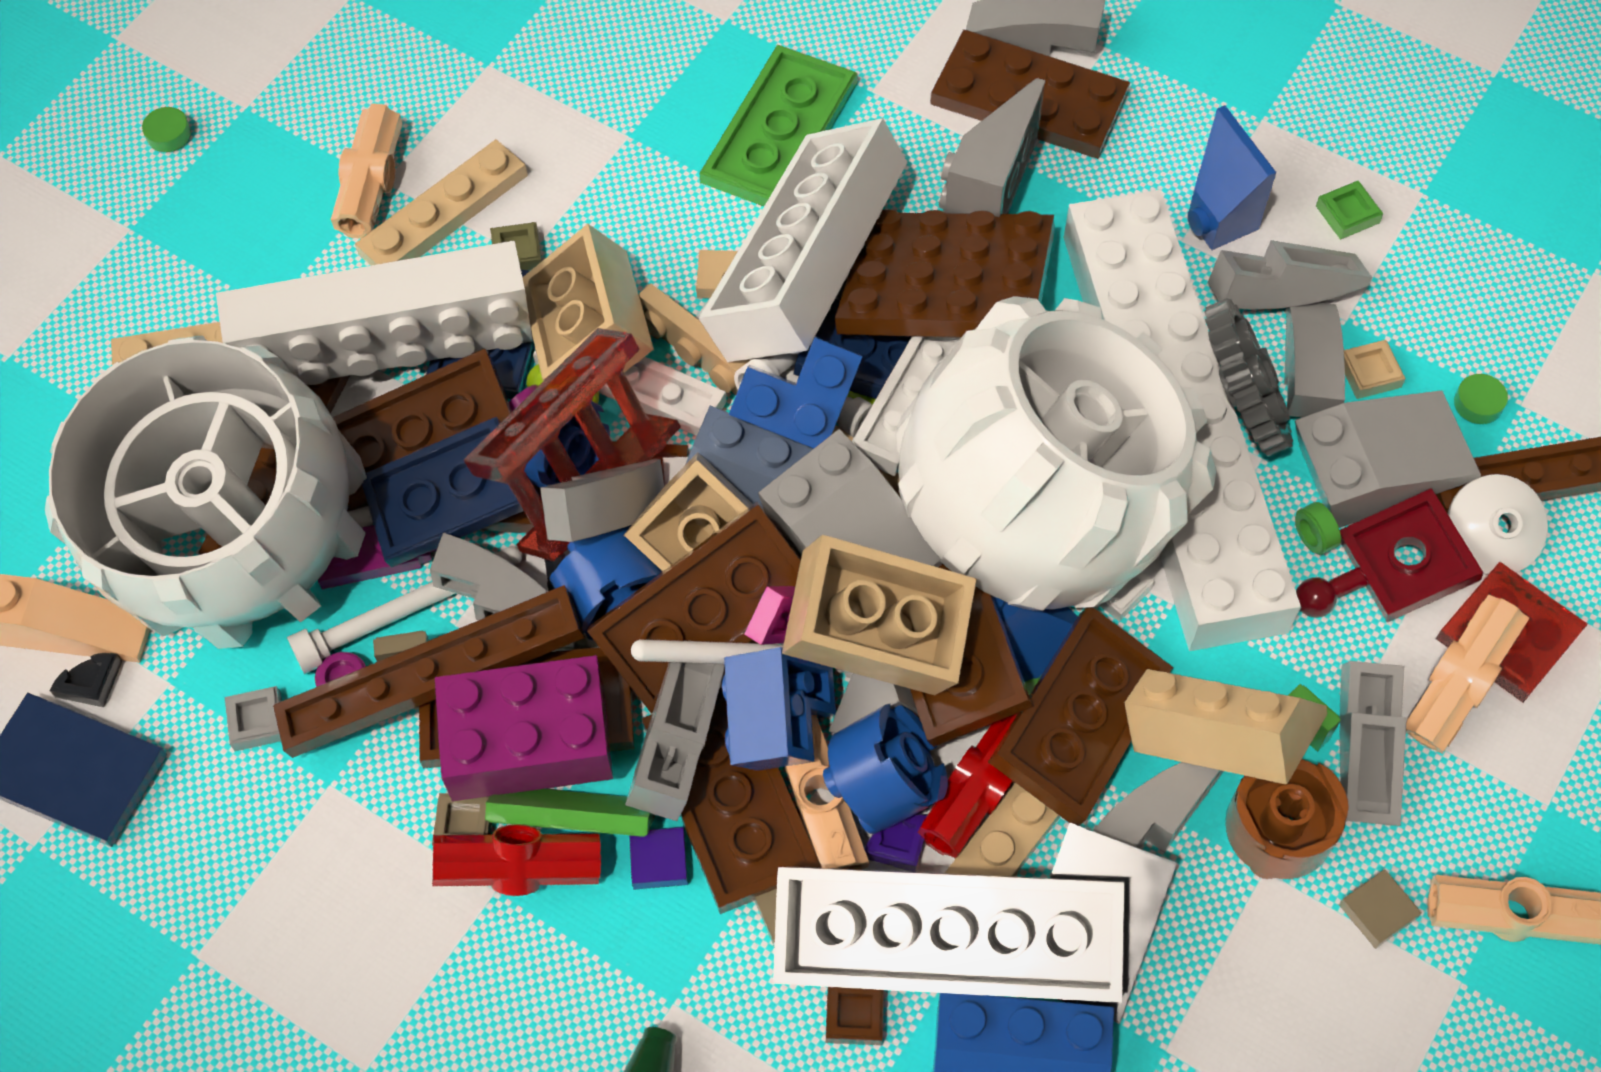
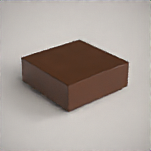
M828 987L826 1043L882 1046L884 989Z

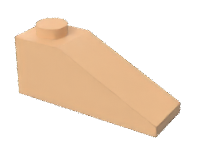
M0 574V646L89 657L98 653L118 654L122 661L140 663L150 628L142 624L130 613L109 600L37 578Z

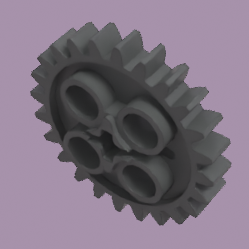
M1226 298L1206 307L1204 313L1207 318L1205 322L1210 331L1208 332L1209 341L1220 364L1219 377L1232 407L1237 406L1247 429L1253 435L1254 441L1259 443L1261 451H1265L1267 456L1293 447V439L1290 434L1292 430L1287 422L1290 420L1289 413L1278 389V376L1266 347L1260 348L1249 321L1243 314H1240L1238 306L1234 305L1232 299Z

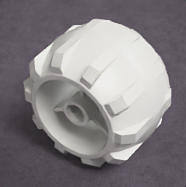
M1013 296L996 302L975 330L966 331L952 351L936 365L923 383L919 394L901 416L895 433L897 452L900 453L898 470L900 497L908 517L912 518L924 540L940 557V561L952 572L976 578L975 586L980 590L1008 602V605L1028 610L1058 609L1074 606L1075 608L1096 607L1110 600L1130 579L1148 567L1160 555L1167 542L1188 523L1187 515L1213 490L1216 476L1211 449L1196 440V433L1208 422L1204 409L1194 388L1181 387L1171 371L1158 358L1157 355L1162 351V348L1144 332L1138 338H1135L1120 327L1103 320L1100 307L1078 300L1064 298L1055 311H1046L1038 299Z
M203 336L168 340L166 344L143 350L122 362H116L97 376V380L78 399L65 421L60 423L50 449L52 457L49 467V496H47L45 504V514L50 533L67 545L82 571L83 578L94 585L107 600L130 613L142 624L162 637L183 627H191L218 649L243 647L252 634V622L267 618L284 608L299 622H302L320 608L321 605L310 588L325 572L333 557L347 560L358 556L365 532L350 516L347 509L349 495L354 494L367 478L360 456L338 430L334 419L320 397L292 374L278 356L260 346H243L239 348L221 342L207 341ZM261 448L275 449L277 460L275 484L266 506L247 486ZM202 528L220 546H223L212 552L197 556L174 557L163 555L162 540Z

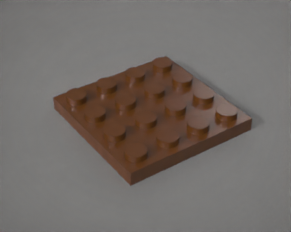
M890 209L882 210L880 217L865 241L864 247L850 269L835 316L837 334L962 337L966 331L975 330L998 301L1016 296L1038 299L1041 303L1055 232L1054 215L1025 211L1018 214H1001L1000 217H996L988 211H975L969 214L945 213L940 210H930L924 213H899Z

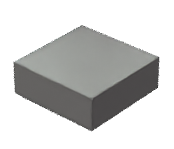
M277 686L225 697L229 742L234 751L281 741L273 708L274 704L282 701L281 692Z

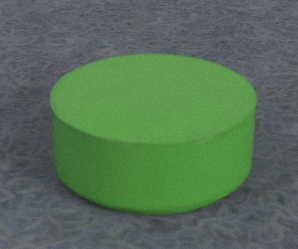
M174 107L155 109L144 118L142 123V132L147 143L152 149L159 152L178 150L188 142L191 136V128L185 114Z
M1473 374L1466 377L1460 383L1454 396V405L1457 412L1464 419L1476 424H1488L1497 420L1508 402V393L1505 386L1498 379L1487 374Z
M1313 502L1296 512L1295 525L1297 532L1310 551L1323 555L1340 545L1341 533L1338 524L1326 506L1320 502Z

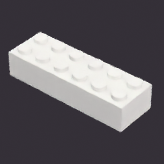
M883 118L805 136L699 317L702 325L727 362L760 359L762 357L788 353L798 354L807 351L812 344L826 314L830 311L834 299L847 279L850 269L864 247L866 239L880 217L882 209L907 165L903 153Z
M515 241L216 293L222 342L239 348L243 346H260L278 356L291 373L307 385H317L325 382L327 379L348 375L366 376L374 373L376 370L392 367H415L425 361L441 358H464L484 348L486 350L496 348L507 350L515 348L521 343L533 342L525 288Z
M778 867L773 984L1122 1002L1124 881Z

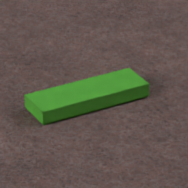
M539 789L491 795L486 801L485 820L491 823L645 837V835H648L655 814L625 805L627 796Z

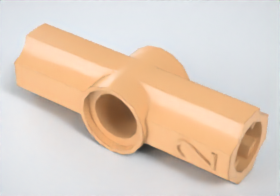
M371 104L368 109L362 110L352 147L345 148L340 156V189L331 222L335 230L341 231L350 238L361 239L374 229L383 193H390L394 185V153L403 123L400 113L389 109L387 105Z
M1488 594L1485 601H1482L1473 618L1468 623V627L1459 641L1454 640L1434 669L1429 678L1432 683L1406 721V733L1427 748L1443 754L1464 724L1463 721L1472 707L1478 708L1502 670L1499 667L1527 624L1529 617L1523 614L1518 607L1506 600Z
M811 715L815 762L785 766L796 798L797 812L805 824L821 868L863 870L869 867V860L850 807L843 797H835L830 803L820 806L811 803L806 798L808 793L814 789L822 788L828 790L823 778L824 769L829 767L828 746L817 716Z
M1435 875L1431 879L1427 901L1428 917H1430L1432 926L1490 932L1509 942H1518L1528 937L1601 945V893L1545 887L1537 880L1528 877H1517L1509 882ZM1512 900L1521 904L1526 909L1529 919L1520 918L1515 915L1510 909L1508 901Z

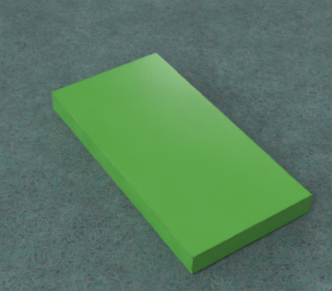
M777 44L700 171V183L764 207L805 136L831 130L858 83V73Z

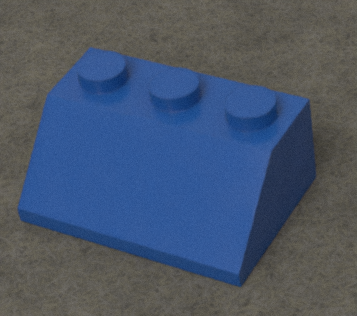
M940 993L936 1018L933 1072H1111L1114 1007L990 995Z

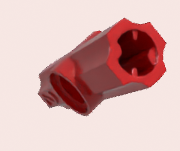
M1018 713L992 723L977 746H970L948 779L945 797L934 804L923 820L918 834L924 838L929 847L939 854L948 855L956 859L986 814H992L1014 782L988 763Z
M515 824L499 827L494 830L492 835H433L432 887L491 886L494 891L500 894L522 896L534 893L539 889L540 885L599 884L601 872L599 834H541L540 830L534 827Z

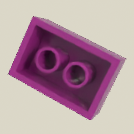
M597 655L435 677L441 779L452 801L613 779L604 687Z

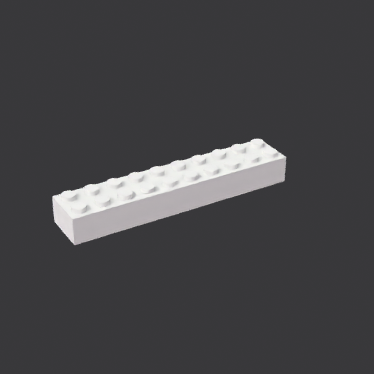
M1161 189L1069 204L1064 241L1082 301L1100 307L1103 320L1120 327L1135 338H1138L1144 332L1162 348V351L1157 355L1158 358L1171 371L1181 387L1194 388L1208 421L1196 433V440L1211 449L1216 468L1213 490L1187 515L1188 523L1167 542L1160 553L1188 650L1194 651L1288 634L1301 606L1235 409L1232 407L1219 377L1220 364L1211 347L1209 331Z

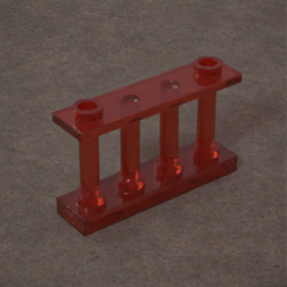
M597 328L464 459L473 476L508 484L532 523L533 528L516 544L521 553L554 561L568 550L570 542L548 540L542 499L524 469L526 464L542 450L561 483L572 481V477L580 476L558 438L560 429L573 416H575L598 457V461L585 474L648 461L654 455L661 452L668 440L681 428L677 419L646 414L624 374L625 364L640 350L632 333ZM606 383L630 425V428L614 444L591 404L593 396Z

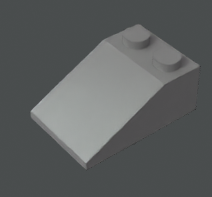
M1039 78L1033 80L964 134L956 154L948 152L941 173V180H945L946 183L939 201V208L944 209L945 213L970 214L975 211H988L996 217L1009 213L1038 139L1046 80Z
M1442 390L1342 403L1295 420L1300 450L1323 505L1332 513L1339 528L1358 522L1430 488L1433 489L1435 494L1481 477V473Z
M840 429L758 492L764 511L801 557L803 550L823 534L934 567H939L943 564L940 561V557L924 540L912 518L908 517L902 499L876 466Z

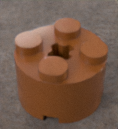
M1301 759L1288 784L1244 775L1226 811L1225 825L1230 845L1237 856L1260 878L1293 879L1305 876L1324 863L1344 831L1349 808L1346 792L1339 779L1329 768L1321 763L1315 765Z

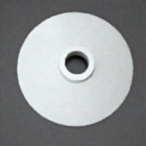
M1487 475L1467 483L1455 495L1448 510L1450 519L1481 567L1483 574L1503 576L1525 569L1539 556L1547 539L1548 520L1542 501L1532 488L1511 476ZM1502 514L1506 515L1511 523V528L1507 533L1503 532L1498 525L1499 517Z

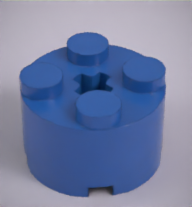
M631 525L601 535L570 542L568 544L570 553L550 576L554 589L565 585L569 590L583 633L586 634L589 640L594 641L587 632L588 626L663 572L624 536Z
M885 704L834 733L830 738L828 744L829 767L823 771L824 782L833 796L836 798L843 797L850 809L858 816L864 830L869 834L873 835L882 830L889 829L942 800L946 795L948 786L944 763L935 767L929 752L937 746L933 747L927 741L920 719L907 707L898 705L891 709L890 704Z

